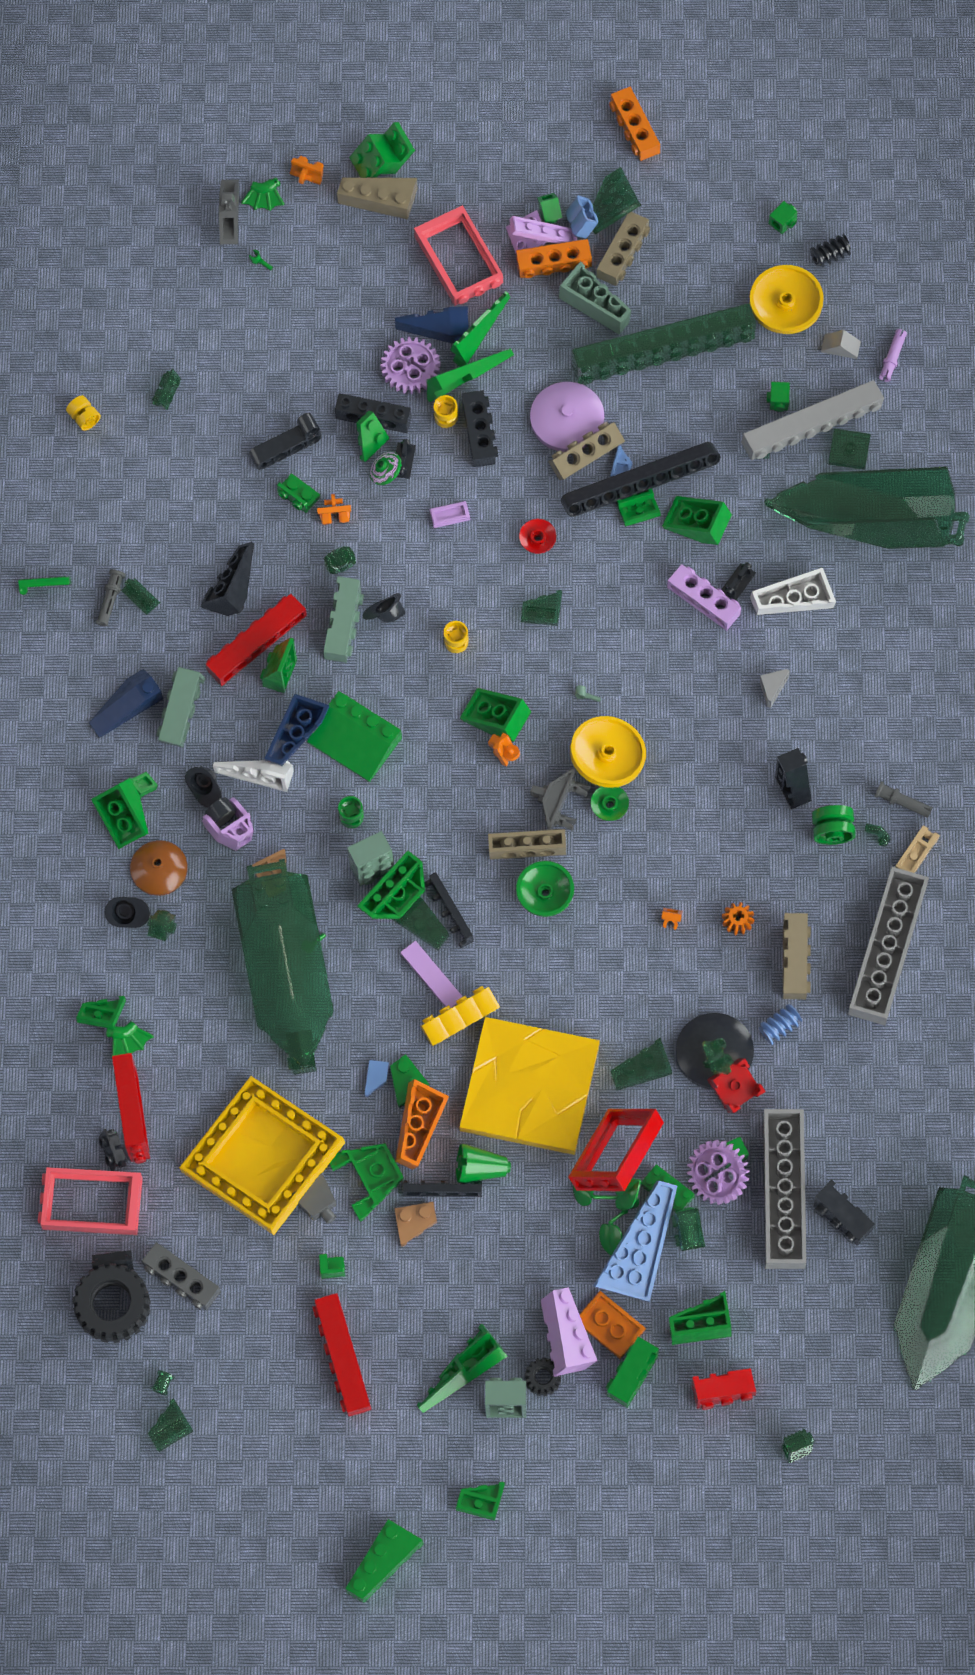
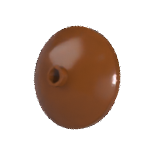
M163 840L151 841L141 846L133 855L130 864V873L135 885L141 891L154 896L167 895L177 890L183 884L188 872V864L183 851L175 844ZM160 861L161 864L156 866L154 865L155 862Z

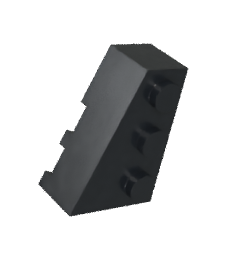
M799 748L777 756L775 779L790 809L812 801L807 771L808 760L806 755L800 752Z
M831 1179L815 1196L814 1210L819 1216H825L835 1230L842 1231L848 1242L851 1244L855 1243L858 1246L874 1229L875 1224L858 1206L855 1207L847 1200L848 1196L845 1193L841 1195L833 1187L836 1183Z

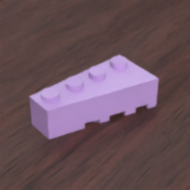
M569 1287L553 1290L541 1299L544 1322L548 1326L547 1340L550 1342L552 1349L550 1357L551 1361H554L553 1375L559 1376L585 1370L594 1364L597 1358Z

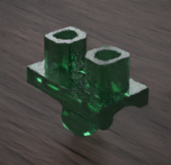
M717 1038L713 1041H704L702 1046L707 1058L702 1063L704 1068H711L714 1075L720 1073L728 1075L731 1072L730 1066L734 1062L729 1054H724L723 1049L727 1046L725 1040Z

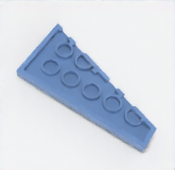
M656 1181L593 1287L650 1302L677 1190L676 1185Z

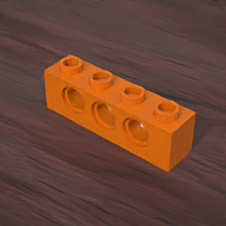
M631 86L612 93L611 102H609L610 109L616 113L619 126H623L625 138L632 144L633 154L637 155L640 161L660 154V143Z
M588 239L516 250L520 278L550 275L555 272H569L574 270L580 261L585 265L586 269L592 267V256Z

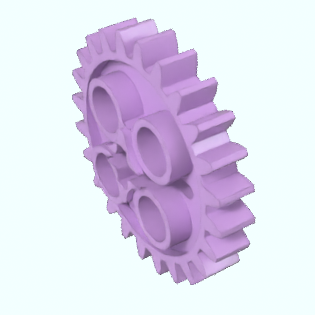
M408 337L406 342L403 338H401V343L394 341V347L389 345V352L384 351L385 357H381V363H383L381 364V370H383L382 376L385 377V382H390V388L396 385L397 392L402 388L403 394L407 390H410V393L413 394L415 389L420 393L421 387L427 390V379L440 374V368H438L440 367V361H438L439 354H436L435 348L431 349V343L425 346L424 339L419 343L418 337L414 341H411L410 337ZM410 353L409 356H404L403 354ZM421 360H426V361H427L426 363H423V364H422V363H419V361H421ZM398 367L402 368V370L396 371L394 369ZM412 375L418 376L417 378H411Z
M715 1140L713 1143L708 1141L706 1145H699L700 1149L694 1150L695 1155L689 1157L693 1163L687 1164L688 1167L692 1168L691 1171L687 1172L688 1175H692L688 1182H694L695 1184L692 1190L697 1188V1196L704 1195L703 1201L710 1198V1204L717 1201V1204L720 1205L723 1201L726 1204L730 1202V1199L732 1201L736 1200L737 1196L743 1194L741 1189L747 1187L743 1182L749 1180L745 1176L749 1170L744 1169L748 1162H742L744 1155H738L739 1148L732 1150L733 1144L726 1146V1141L721 1143L719 1140ZM718 1155H721V1156H722V1158H723V1162H722V1163L719 1161ZM728 1163H731V1166L729 1168L721 1171L720 1173H718L717 1176L712 1177L707 1182L705 1181V1178L714 1174L720 1168L725 1167ZM703 1165H706V1166H707V1168H708V1172H707V1173L704 1171ZM729 1172L733 1174V1180L729 1178ZM714 1182L717 1183L718 1190L714 1188Z

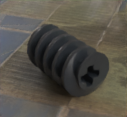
M844 233L842 237L840 235L836 236V240L831 238L829 243L824 241L823 246L818 244L816 249L814 247L810 248L814 263L816 265L820 264L822 267H825L824 261H827L830 265L831 258L837 262L838 255L844 259V252L848 256L851 255V247Z

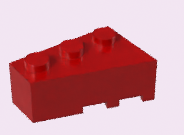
M751 1368L726 1372L727 1374L716 1376V1373L709 1374V1378L700 1380L698 1376H693L691 1386L697 1409L708 1410L716 1404L726 1406L732 1404L734 1400L749 1401L753 1399V1396H756V1388Z

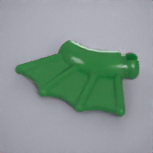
M277 177L263 183L253 181L251 190L241 201V204L250 205L254 210L265 208L269 211L276 206H284V202L276 187L280 186V181H278Z
M132 1021L124 1027L115 1026L114 1029L107 1028L106 1036L113 1039L112 1056L144 1050L146 1042L154 1037L152 1034L138 1028Z

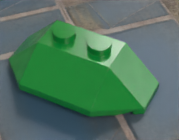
M407 850L357 907L372 919H400L425 892L423 862Z

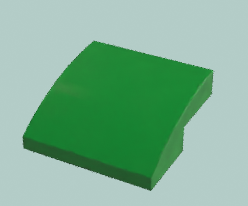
M652 488L616 501L625 527L661 516Z

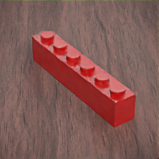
M292 594L282 597L274 608H269L264 613L262 618L253 621L245 632L242 631L235 637L233 642L225 644L216 656L212 655L206 663L207 672L223 686L307 616L306 608Z
M338 1293L315 1299L316 1306L312 1308L315 1318L319 1317L321 1321L318 1329L320 1336H325L327 1342L323 1346L326 1356L330 1355L332 1362L329 1363L331 1373H336L338 1381L334 1382L337 1393H342L343 1400H340L342 1411H347L348 1417L370 1411V1402Z

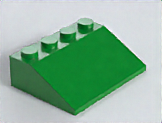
M338 691L328 704L329 709L322 724L311 734L307 743L370 782L402 739V732L393 724Z

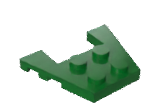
M386 1143L361 1147V1149L342 1150L329 1163L332 1171L352 1163L369 1196L352 1204V1208L360 1222L404 1179Z

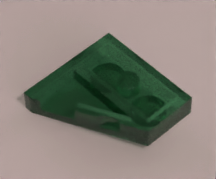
M557 590L556 593L548 596L545 594L537 599L524 601L521 622L558 626L562 590Z
M174 1398L170 1400V1405L164 1414L162 1413L159 1416L157 1423L148 1432L158 1452L193 1432Z

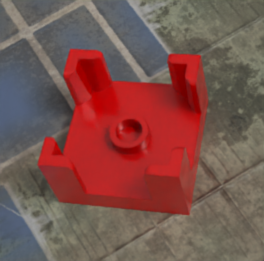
M744 1058L737 1059L707 1079L728 1113H735L741 1109L740 1105L752 1097H759L766 1092L763 1086L754 1080L748 1070L750 1066Z

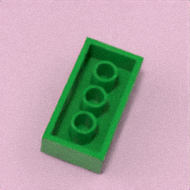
M656 1164L643 1179L641 1186L650 1193L656 1181L676 1185L677 1190L672 1211L680 1216L694 1199L695 1194Z

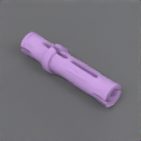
M902 329L895 331L887 357L883 360L884 366L879 379L883 380L885 377V382L891 380L893 370L898 364L899 353L907 336L906 331H903L901 334Z

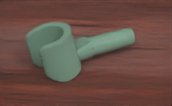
M578 685L575 689L577 699L589 698L597 702L601 700L600 697L586 693L585 686Z

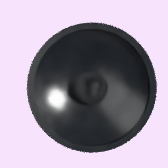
M707 1013L697 1016L684 1026L677 1039L676 1060L681 1072L693 1084L705 1089L713 1090L707 1079L737 1059H746L750 1066L748 1070H750L753 1062L754 1044L749 1031L740 1021L726 1014Z

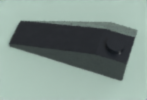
M252 541L238 546L227 562L229 567L218 575L217 579L219 581L214 588L210 587L201 604L203 609L226 616L238 614L243 610L248 594L254 549Z

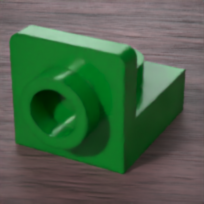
M147 772L131 779L140 795V799L158 787V784Z

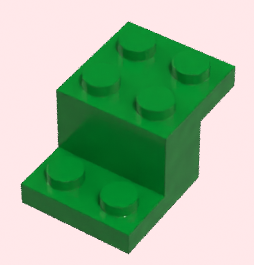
M393 122L384 134H368L349 158L361 178H377L380 174H396L414 153L415 149L399 122Z

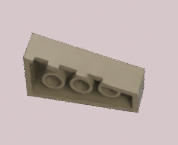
M342 178L337 192L338 204L408 220L418 189L417 178Z
M784 913L783 999H806L807 993L811 992V982L807 981V975L811 973V963H807V956L811 954V945H808V938L811 935V927L808 926V913Z

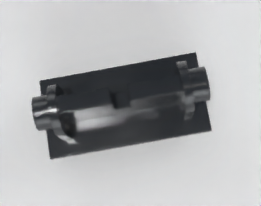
M403 439L401 443H397L396 454L401 458V469L396 476L398 478L410 479L416 445H412L408 439Z
M748 562L739 564L721 589L725 596L734 600L739 598L756 574L755 571L751 570V564Z
M104 1129L99 1135L98 1141L100 1147L104 1150L107 1166L110 1167L111 1171H114L117 1166L119 1168L125 1167L127 1159L123 1148L118 1150L115 1148L121 1146L118 1133L114 1129L108 1131Z
M131 1250L92 1255V1268L94 1270L99 1269L98 1266L102 1264L110 1266V1263H116L117 1266L124 1265L129 1270H134Z

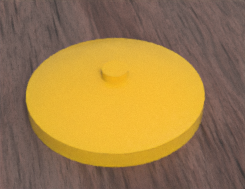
M779 265L769 268L757 277L750 291V308L755 319L763 327L775 333L794 334L804 331L816 322L823 308L824 299L820 283L810 272L798 266Z
M600 716L589 719L578 727L571 740L570 756L575 769L589 782L602 787H620L630 783L640 774L646 760V747L641 735L629 723L615 717Z

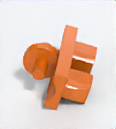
M300 156L298 159L293 158L291 160L290 175L299 177L300 184H304L307 180L320 185L324 164L320 162H315L314 165L310 164L308 159Z
M335 493L331 494V499L324 500V505H332V507L317 508L322 525L332 524L331 514L336 513L339 514V523L349 522L351 505L336 506V504H343V498L335 499Z
M505 733L501 737L493 734L488 741V745L494 749L493 754L506 767L508 766V761H514L520 756L519 748L512 744L509 736Z

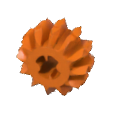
M741 902L738 907L732 903L731 908H725L726 913L722 914V919H724L722 925L728 926L727 932L734 930V935L736 936L738 931L744 935L745 929L751 930L752 926L750 924H754L755 919L752 918L754 912L749 911L748 905L743 908ZM738 916L741 917L740 921H736Z

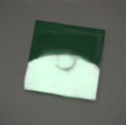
M834 428L828 465L865 470L871 434Z

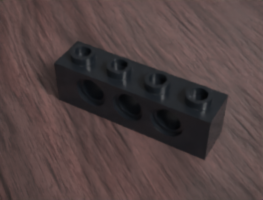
M484 390L462 393L473 468L494 465L495 457H498L497 446H493V441L496 439L494 429H490V424H493L492 415L487 412V408L490 407L488 396L485 397ZM476 410L482 411L479 414L474 413ZM484 427L485 429L477 430L476 428ZM482 443L487 444V446L481 447L479 445Z
M339 393L335 406L336 419L357 423L368 411H372L384 429L408 433L412 418L410 407Z

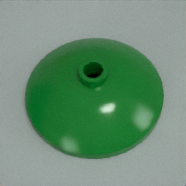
M539 861L526 867L520 874L516 885L517 897L523 908L531 914L541 917L554 916L564 911L571 903L574 895V882L570 873L560 864L551 861ZM548 891L549 894L544 896L542 892Z

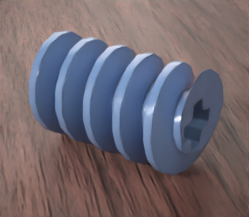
M790 1004L786 1005V1010L780 1009V1014L774 1013L773 1018H767V1023L761 1022L759 1030L762 1036L771 1045L774 1044L772 1038L779 1041V1033L786 1036L785 1029L792 1032L791 1025L793 1024L798 1028L797 1021L802 1022L799 1013Z

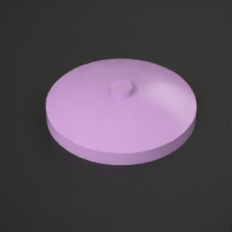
M575 382L556 383L542 390L535 398L530 412L531 427L541 443L553 450L564 452L568 449L567 445L574 441L580 442L583 440L582 436L590 431L594 433L599 430L598 426L604 423L603 405L599 397L582 384Z

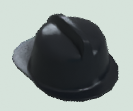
M393 594L371 605L364 611L363 619L370 620L377 617L386 623L396 621L405 615V609L400 602L401 594Z
M200 766L190 768L186 772L185 782L202 806L209 808L214 802L222 798V792L217 784V777L211 769Z
M135 897L113 898L107 903L104 911L107 921L115 927L139 928L145 925L150 917V910L146 902Z

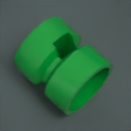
M354 796L345 797L339 802L338 813L342 825L352 829L360 826L364 820L362 802Z

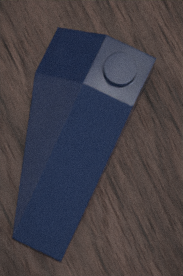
M468 306L443 308V312L434 313L431 310L427 311V314L423 316L411 314L396 317L395 329L447 343H455L469 329Z
M142 669L124 681L90 720L89 724L97 736L101 738L163 700L162 691L152 676Z
M294 694L264 760L283 766L322 724L329 705Z

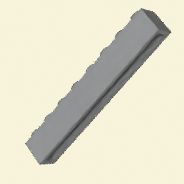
M873 380L743 434L741 443L751 460L756 458L762 459L768 453L773 451L779 452L785 446H793L802 439H810L819 432H827L836 425H844L853 418L858 419L864 416L865 413L879 410L884 397Z

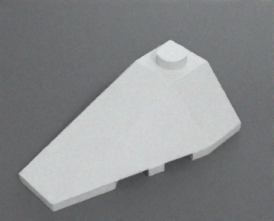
M265 760L214 762L213 764L215 773L287 792L294 772L293 765L288 761L283 766Z

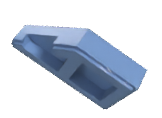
M621 445L617 446L610 477L632 468V461L627 457Z
M369 1060L365 1097L370 1096L372 1092L387 1083L389 1062Z

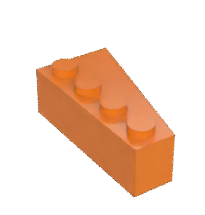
M415 1079L409 1082L395 1162L412 1170L419 1166L449 1098L448 1095Z

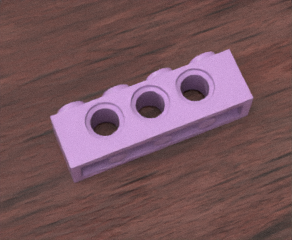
M681 564L668 579V589L726 631L741 614L740 604L736 600H730L721 589H715L707 579L697 576L690 567H685ZM692 583L695 586L690 588L687 587L686 584ZM708 594L710 597L702 598L701 595ZM723 605L725 608L718 609L716 606Z

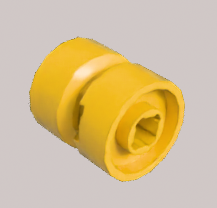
M83 395L73 399L66 408V412L84 431L95 426L101 417L100 413L91 406V403Z
M449 395L438 397L433 406L435 422L442 428L454 426L458 421V405L456 400Z
M460 621L449 622L443 632L445 647L452 653H461L468 646V629Z

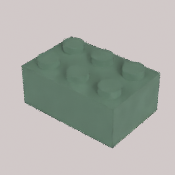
M382 831L347 847L350 868L360 886L364 884L369 885L380 876L384 877L394 866L392 849Z
M490 1378V1381H485L486 1418H526V1381H522L521 1378H510V1381H502L501 1378Z

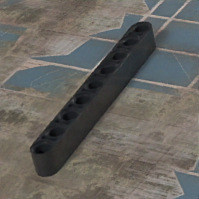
M705 442L568 492L562 496L561 504L570 517H575L614 503L619 499L622 500L650 488L712 467L720 461L721 456L713 443Z

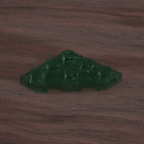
M621 167L605 176L595 198L593 211L598 218V224L592 230L594 234L599 233L641 206Z

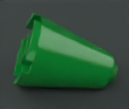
M467 1144L459 1145L456 1162H458L456 1181L458 1183L506 1177V1174L510 1173L511 1162L508 1161L507 1157Z

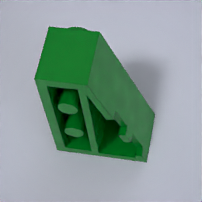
M725 1291L710 1300H704L703 1303L693 1308L690 1307L669 1317L672 1345L731 1337L732 1327Z
M638 1336L634 1344L628 1349L624 1362L621 1361L617 1367L615 1378L609 1380L606 1386L607 1396L628 1408L658 1359L659 1348Z

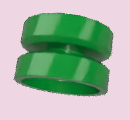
M829 805L815 809L812 812V824L815 826L813 828L814 841L824 845H837L852 841L856 836L855 826L852 824L854 822L853 809L844 805Z

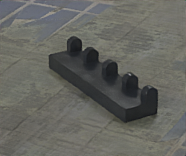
M434 872L429 875V880L424 882L425 888L430 885L433 886L437 894L431 899L433 902L441 900L446 908L441 913V916L444 918L450 915L456 925L450 929L451 933L459 931L464 940L458 944L459 947L463 948L474 942L473 934L437 873Z
M403 1180V1197H482V1181H478V1184H445V1180H441V1184H425V1180H421V1184H408L407 1180Z

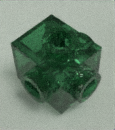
M157 910L148 920L149 929L147 936L166 941L171 934L175 933L177 923H174L176 915L170 914L166 910Z

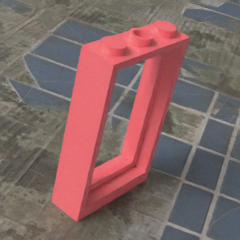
M463 205L414 228L417 242L454 306L464 304L470 298L481 296L485 291L491 288L495 289L503 283V273ZM462 222L492 276L457 292L427 238Z
M47 1167L46 1173L42 1175V1185H45L44 1193L41 1192L40 1204H43L42 1212L39 1211L38 1223H41L43 1230L137 1235L142 1175L136 1172ZM55 1179L129 1183L125 1224L51 1220Z

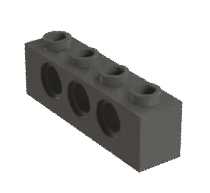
M157 1242L142 1260L145 1266L143 1269L152 1276L154 1274L159 1276V1280L167 1287L171 1285L176 1288L175 1292L183 1298L186 1296L192 1300L191 1303L198 1309L204 1308L207 1311L221 1293L219 1286ZM168 1263L170 1266L167 1270L163 1271L159 1269L160 1265ZM179 1274L186 1276L181 1282L175 1280ZM198 1285L201 1287V1290L198 1293L191 1292L193 1286Z

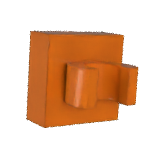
M663 908L661 919H665L663 927L666 928L667 922L672 921L674 923V930H676L678 922H681L683 911Z

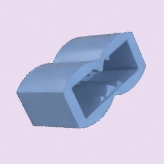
M578 195L566 210V216L569 223H571L572 233L576 237L586 239L598 224V218L593 211L591 201Z

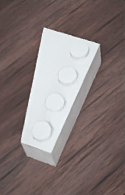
M823 568L752 591L750 596L756 615L834 608L836 603Z

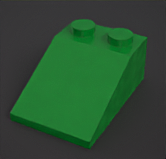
M676 496L662 527L701 543L718 545L732 514L722 501Z
M288 638L276 645L273 652H269L267 668H263L260 676L263 687L285 693L297 662L293 638Z
M477 688L460 719L490 735L495 734L501 737L505 733L509 736L511 742H514L528 719L531 710L521 698Z
M131 778L91 799L118 849L148 834L140 795Z

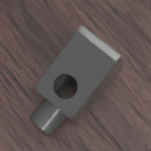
M321 1173L299 1200L298 1206L313 1221L322 1217L329 1224L336 1219L331 1209L337 1204Z

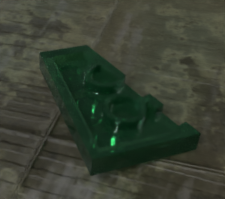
M421 896L400 919H392L436 950H439L449 937L448 931Z
M661 1038L657 1039L648 1048L642 1049L633 1058L627 1059L610 1071L616 1091L672 1074Z

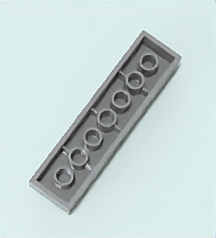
M891 867L848 1015L886 1026L929 877Z
M764 1109L765 1269H805L804 1109Z

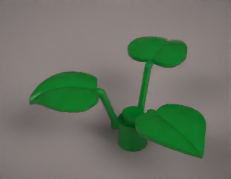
M632 1178L625 1191H615L617 1196L594 1195V1191H577L573 1186L574 1197L582 1206L590 1205L592 1198L616 1199V1207L622 1210L608 1224H602L599 1230L601 1245L609 1255L613 1254L623 1237L620 1228L617 1225H613V1223L624 1214H628L629 1209L639 1206L638 1192L641 1184L640 1179Z

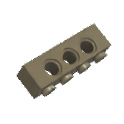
M631 211L628 212L597 268V278L614 286H617L619 281H623L627 266L630 267L633 263V255L635 252H639L643 237H647L650 232L649 219Z
M607 421L598 426V431L594 433L590 431L583 435L582 441H574L567 445L568 449L564 452L559 450L551 455L553 459L548 462L559 480L566 479L625 442L614 422L609 424ZM599 435L603 436L605 439L603 445H600L598 443ZM584 445H587L589 447V453L587 455L584 454L582 451V447ZM569 454L574 457L573 464H569L567 461Z
M565 829L488 834L490 860L566 855Z

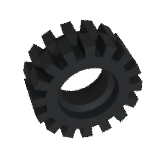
M544 1357L530 1362L525 1372V1381L528 1389L533 1394L537 1393L538 1396H547V1394H553L555 1390L557 1391L561 1383V1375H553L554 1362L551 1359L546 1360ZM540 1370H547L551 1374V1379L546 1384H540L535 1379L536 1373Z

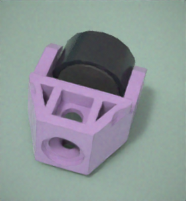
M226 797L221 798L205 811L202 822L217 842L236 851L251 841L253 827L250 821V814L246 812L235 798L230 800ZM234 815L239 818L226 828L220 830L219 827L229 822Z

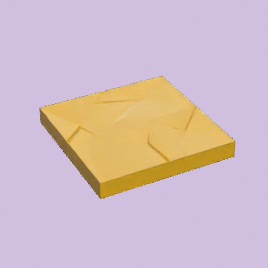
M485 1017L460 1123V1131L575 1155L600 1040Z
M250 1076L179 1168L183 1174L272 1235H275L318 1175L325 1170L345 1144L342 1136Z

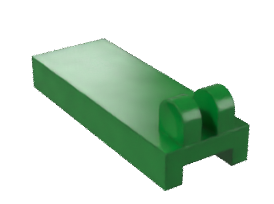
M71 577L18 580L19 592L25 595L28 592V587L71 584Z

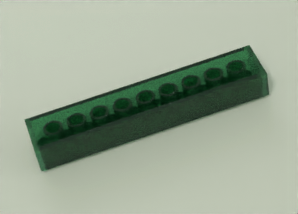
M750 303L572 349V368L579 384L586 385L595 380H606L614 375H625L629 371H640L652 365L659 366L664 362L678 361L683 357H694L702 352H713L717 348H728L740 342H750L752 339H755L756 321Z

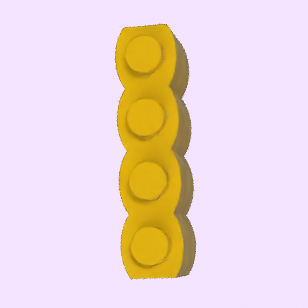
M480 986L472 991L474 995L467 998L465 995L456 1000L457 1005L451 1008L448 1005L440 1009L438 1016L433 1017V1015H430L423 1019L424 1024L420 1025L430 1045L438 1044L500 1008L489 987L483 988V986Z

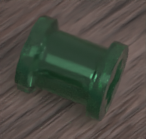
M158 1370L156 1382L150 1389L160 1395L167 1396V1389L171 1380H174L175 1377L167 1372Z

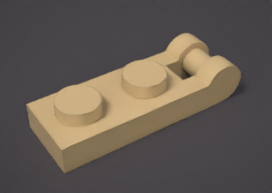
M923 825L895 868L915 873L938 841L940 835L936 832H930L929 828ZM925 837L929 839L928 843L922 840V838Z

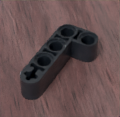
M305 413L297 419L296 427L255 446L249 451V455L258 470L265 469L317 443L321 439L320 427L311 413Z

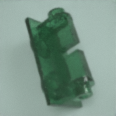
M174 369L163 373L159 386L163 389H157L152 398L154 405L159 406L161 404L166 410H168L181 381V378Z
M128 578L124 584L126 586L121 591L146 615L160 604L135 578L132 580Z

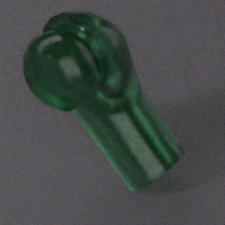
M866 824L865 832L877 835L879 837V845L887 846L888 842H890V835L882 826Z

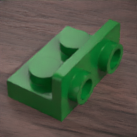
M292 473L282 484L280 482L277 484L278 495L284 500L288 499L297 510H302L305 513L320 498L318 492Z

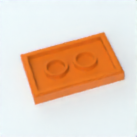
M601 1291L596 1294L579 1314L586 1332L619 1359L626 1354L637 1337H640L646 1330L643 1325Z

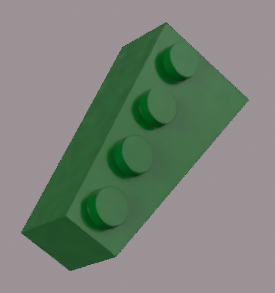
M388 1519L345 1588L346 1593L365 1603L404 1562L424 1545L423 1540Z

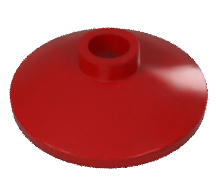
M532 519L526 522L519 533L522 547L534 554L549 551L554 546L557 538L554 526L544 519ZM540 537L541 540L536 541L535 538Z

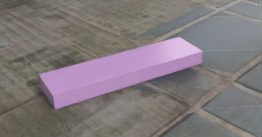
M516 216L510 218L512 235L555 244L577 241V237L572 233L571 228Z
M416 941L400 952L402 957L444 1007L449 1005L451 1008L457 1005L456 1000L463 996Z

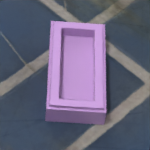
M466 501L430 509L434 528L470 520Z

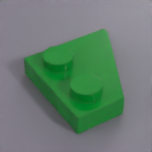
M368 411L356 423L359 433L358 445L361 446L362 450L360 459L364 462L390 439L372 411Z
M119 996V1000L109 1002L107 999H102L97 1002L82 1003L76 1017L77 1023L114 1029L125 1005V996Z
M406 1054L390 1065L399 1108L405 1105L409 1082L415 1079L430 1086Z
M499 1482L496 1485L490 1486L481 1485L476 1488L461 1489L456 1511L495 1521L505 1482Z

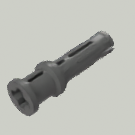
M115 569L109 571L110 577L104 587L106 593L96 621L100 626H108L116 596L121 592L122 579L126 576L125 573Z
M881 781L874 796L889 801L891 805L895 803L926 818L929 817L933 809L932 806H928L900 793L898 788L893 789L885 785L883 781Z

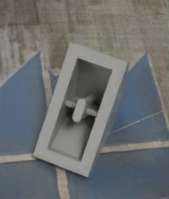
M845 330L825 334L821 353L857 359L861 341Z
M784 669L760 676V685L767 707H772L787 682L789 670Z

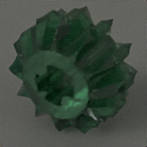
M343 546L328 553L324 557V562L330 574H338L352 568L356 564V557L350 547Z

